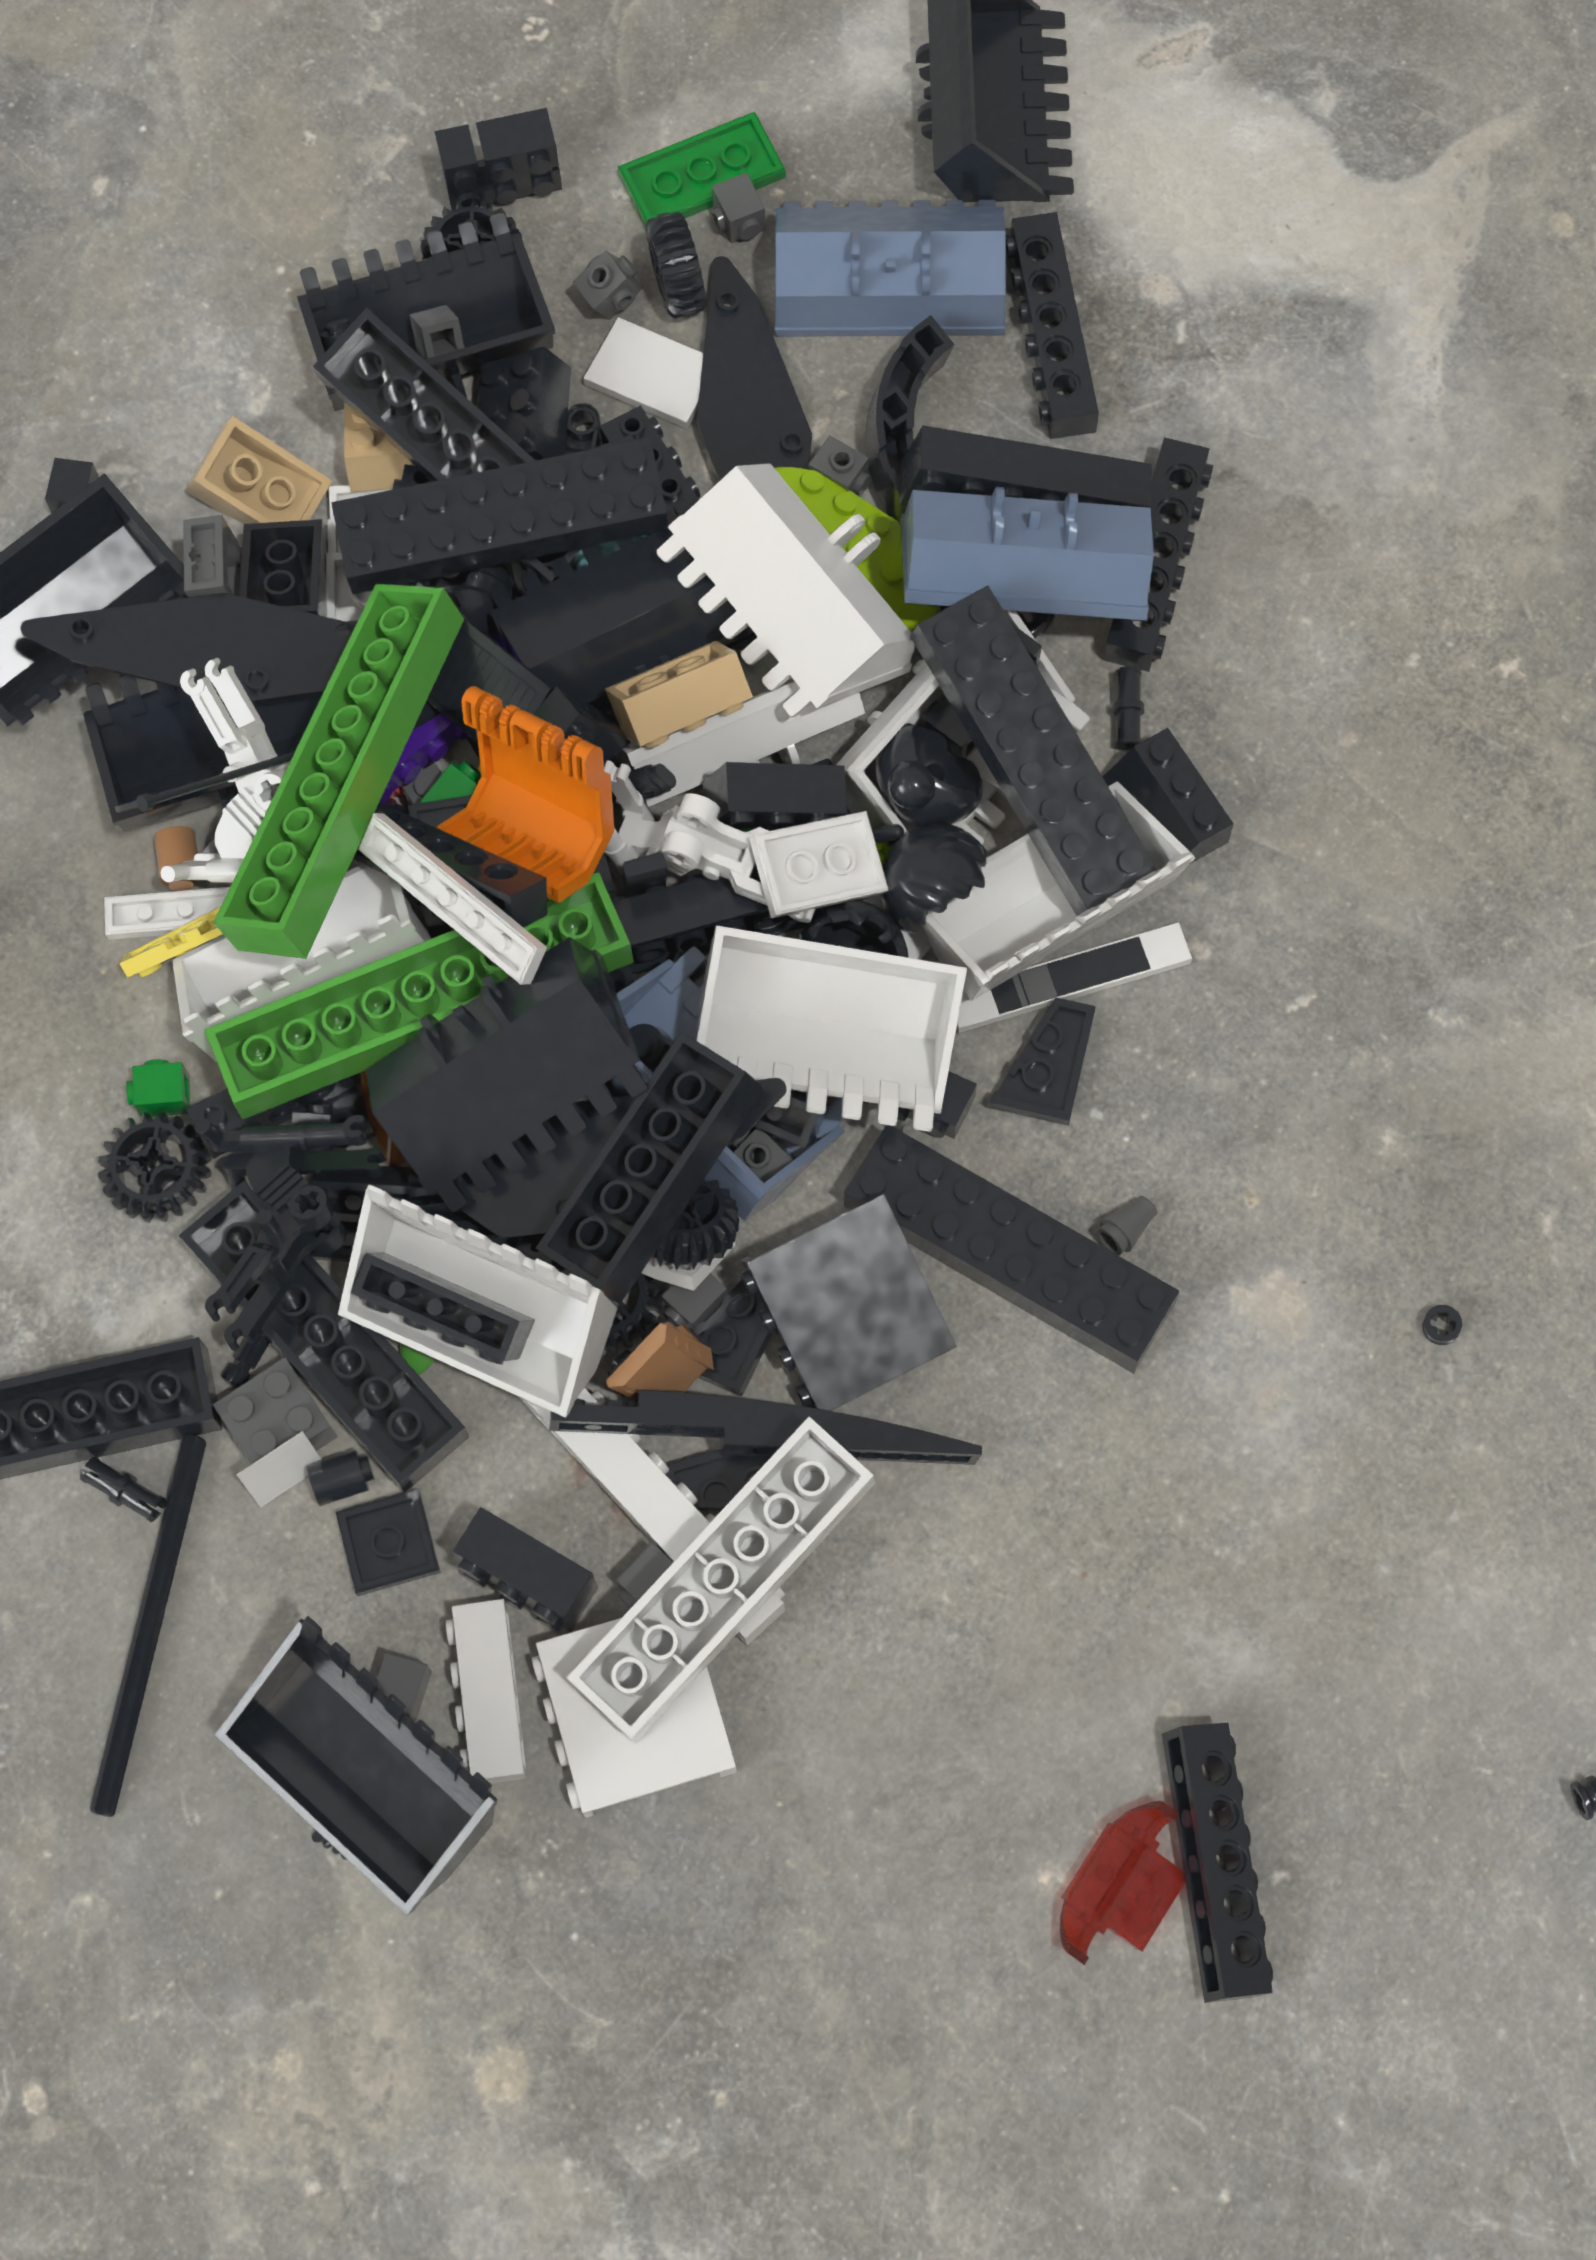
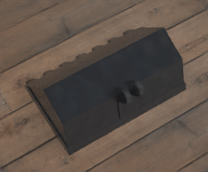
M503 212L492 214L489 218L495 239L480 244L473 223L471 221L460 223L458 230L464 248L452 252H447L441 231L436 230L427 233L426 237L432 257L416 262L409 240L405 239L396 242L395 248L401 266L384 271L377 249L364 251L363 256L369 276L355 280L352 279L347 260L345 258L335 259L331 264L338 285L321 289L313 267L300 270L306 294L297 296L317 361L325 353L320 335L327 330L326 325L340 319H348L349 324H352L366 308L420 355L417 352L409 314L447 305L459 319L464 348L424 360L446 380L452 379L454 387L466 398L462 374L479 370L482 364L539 347L553 348L555 327L519 232L510 234ZM325 385L334 411L344 409L345 402Z
M105 473L0 552V721L7 727L15 721L21 725L26 724L34 717L30 710L42 700L48 704L53 703L62 695L57 688L69 679L78 683L89 674L84 668L87 665L71 662L25 638L20 630L21 624L25 620L172 600L176 596L181 599L188 598L184 592L183 563ZM79 629L75 633L85 634L88 630Z
M686 498L673 503V509L678 517L684 515L692 507ZM670 529L649 534V536L636 542L633 538L615 541L619 550L607 556L603 555L598 545L583 547L581 550L588 565L575 571L565 557H559L551 562L552 569L558 578L557 580L543 586L536 573L530 571L520 577L527 594L515 600L511 599L504 586H498L490 591L496 609L489 613L505 649L553 688L557 686L599 710L611 705L605 691L610 686L714 641L734 650L755 640L758 636L750 626L733 639H727L722 634L720 626L736 612V609L728 600L710 614L704 612L699 606V600L715 584L708 575L690 588H686L678 580V575L695 560L686 549L669 563L664 562L658 556L657 550L674 535Z
M123 674L119 676L118 680L125 700L108 705L100 683L86 686L85 691L92 710L83 712L112 822L115 826L118 825L123 832L218 802L222 803L224 809L239 793L235 782L226 781L156 803L154 808L149 811L142 812L137 807L116 813L115 806L137 800L139 795L145 793L153 795L191 782L223 774V770L229 766L224 750L218 746L191 696L182 688L156 682L157 690L141 694L135 677ZM323 693L252 702L265 725V732L277 756L296 751Z

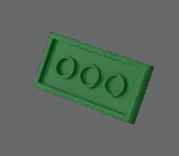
M755 111L617 166L618 174L645 227L648 219L657 217L658 214L680 212L685 218L712 208V186L746 172L755 190L786 178V170Z

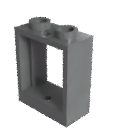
M223 515L183 520L184 592L188 598L219 593L239 596L242 548ZM200 557L201 561L196 563L194 559Z

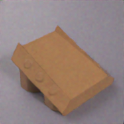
M671 1322L659 1323L606 1380L607 1386L635 1401L637 1400L639 1390L684 1393L706 1369L714 1370L711 1348L702 1344L685 1325L675 1327Z

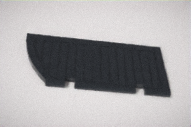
M418 582L416 585L418 587H428L422 582ZM462 615L464 621L426 701L477 742V730L464 724L462 697L468 688L476 686L492 696L500 698L503 704L502 708L504 709L511 704L531 714L536 712L554 688Z

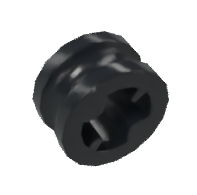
M1437 1305L1426 1313L1422 1323L1423 1333L1431 1343L1448 1345L1453 1343L1459 1336L1462 1328V1318L1453 1307ZM1439 1315L1446 1316L1447 1323L1454 1325L1453 1332L1448 1329L1445 1335L1437 1334L1438 1329L1435 1326H1431V1319L1437 1321Z
M1593 1775L1586 1777L1584 1784H1580L1578 1781L1570 1784L1577 1809L1586 1821L1592 1819L1596 1812V1778Z

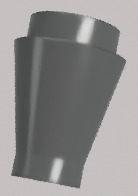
M1139 1196L1134 1202L1100 1222V1228L1096 1231L1099 1242L1104 1248L1118 1256L1123 1252H1130L1149 1222L1157 1215L1156 1207L1146 1197Z

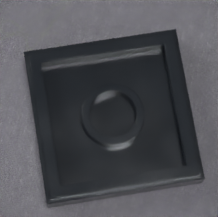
M419 1489L336 1512L357 1596L441 1573Z

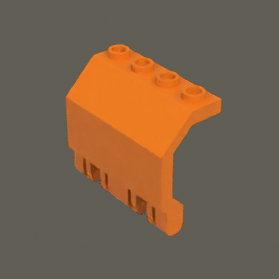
M472 686L465 691L462 697L464 724L477 730L481 778L466 808L438 825L437 828L546 877L547 898L560 903L588 884L614 833L611 775L604 772L603 750L576 735L568 736L565 739L564 731L561 728L553 726L551 723L525 710H521L515 705L510 704L504 709L502 708L503 704L500 698L492 696L476 686Z

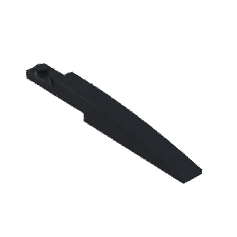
M639 1390L636 1407H629V1403L623 1400H607L603 1402V1405H586L585 1400L577 1398L566 1418L550 1411L549 1431L721 1438L720 1455L772 1457L802 1423L810 1417L856 1460L975 1465L982 1455V1446L889 1422L791 1404L694 1393Z

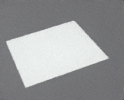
M302 1431L236 1475L261 1508L309 1476L307 1466L320 1462L322 1459Z

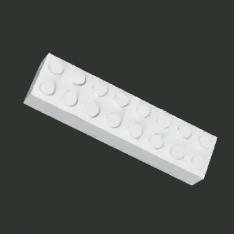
M808 1417L568 1675L567 1679L631 1740L637 1743L876 1483L874 1475L813 1419Z

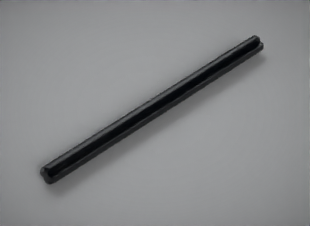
M185 1435L182 1437L90 1805V1811L96 1815L113 1817L116 1812L206 1448V1441L199 1436Z

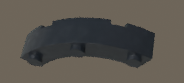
M931 315L912 329L892 355L874 391L866 422L865 446L866 455L869 457L871 479L888 516L898 521L899 524L900 518L905 513L907 507L899 505L901 462L914 441L912 429L914 427L917 394L923 384L944 366L955 345Z

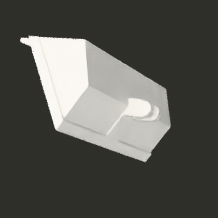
M769 463L736 466L684 515L679 516L668 526L674 535L657 550L658 556L664 562L669 563L686 549L695 559L678 575V580L684 587L690 588L708 575L715 586L699 600V606L708 614L715 611L727 600L732 604L736 612L720 626V631L727 639H733L748 626L755 632L758 637L741 652V657L747 664L753 665L767 653L771 652L779 663L762 678V682L768 690L774 691L792 677L800 689L783 704V708L790 716H797L812 703L819 709L909 673L912 664L910 660L915 647V643L910 637L912 635L911 631L857 568L878 547L881 540L880 537L873 532L865 536L848 553L842 548L865 525V519L860 514L852 516L830 535Z
M361 864L346 872L307 959L237 951L224 934L173 959L184 1037L188 1041L194 1042L216 1061L204 1029L430 940L431 937L425 920L413 895L393 878Z

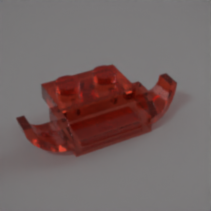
M1163 1801L1143 1804L1125 1812L1113 1823L1108 1822L1061 1897L1064 1899L1060 1914L1061 1943L1063 1949L1083 1965L1089 1959L1087 1951L1095 1934L1100 1933L1104 1935L1107 1929L1134 1949L1143 1952L1185 1884L1184 1872L1156 1852L1160 1845L1155 1840L1158 1833L1166 1824L1175 1821L1179 1814Z

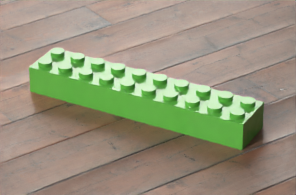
M375 585L213 922L237 951L307 959L366 832L372 815L380 802L464 621L463 616L444 588Z
M599 872L591 876L587 885L562 902L557 903L547 898L548 915L524 927V929L547 947L545 952L571 937L591 951L596 949L602 954L608 972L634 962L630 942ZM452 930L204 1030L233 1104L243 1120L365 1071L417 1037L418 1030L423 1027L419 1021L422 1017L431 1014L440 1022L452 1014L453 1009L461 1004L464 1006L481 995L480 989L485 987L482 981L483 977L492 973L502 981L509 977V975L457 931Z

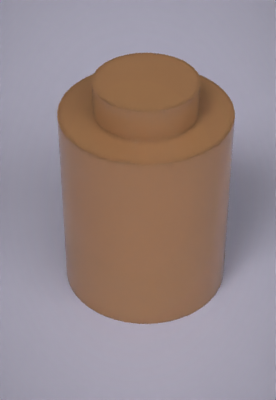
M172 826L159 830L154 837L160 882L163 885L169 886L174 891H184L192 888L194 883L199 880L166 882L161 877V870L165 866L181 864L184 861H194V856L198 854L195 831L186 826Z

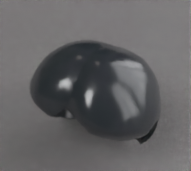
M907 723L903 725L877 756L876 779L882 796L901 818L918 827L935 823L953 825L966 819L978 807L982 799L983 781L977 766L971 760L947 752V740L943 735L933 730Z

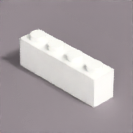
M504 1599L452 1606L453 1619L446 1620V1631L449 1646L456 1645L458 1662L451 1663V1677L454 1689L461 1688L463 1705L455 1706L458 1732L466 1731L467 1749H460L463 1767L472 1776L476 1772L480 1773L491 1784L528 1779L508 1606Z

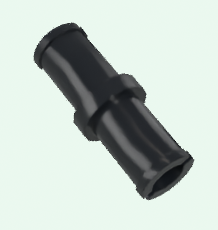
M1134 666L1120 667L1116 670L1117 701L1113 703V714L1117 716L1116 748L1120 750H1131L1135 745L1141 743L1140 716L1144 714V703L1141 701L1142 670Z
M92 1457L85 1464V1467L92 1471L88 1473L82 1470L80 1480L108 1495L111 1503L116 1506L125 1505L145 1517L149 1522H154L160 1516L161 1512L151 1506L155 1508L158 1506L164 1509L166 1499L138 1484L135 1476L128 1472L122 1474L101 1462L97 1457Z

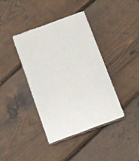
M618 317L583 378L584 385L634 407L641 405L644 411L688 429L698 411L703 353Z
M867 811L759 833L749 838L771 918L875 896L888 891Z

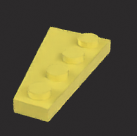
M220 907L124 954L119 964L127 978L139 973L140 977H145L162 967L161 962L174 956L177 958L197 948L198 945L222 935L223 933L213 923Z

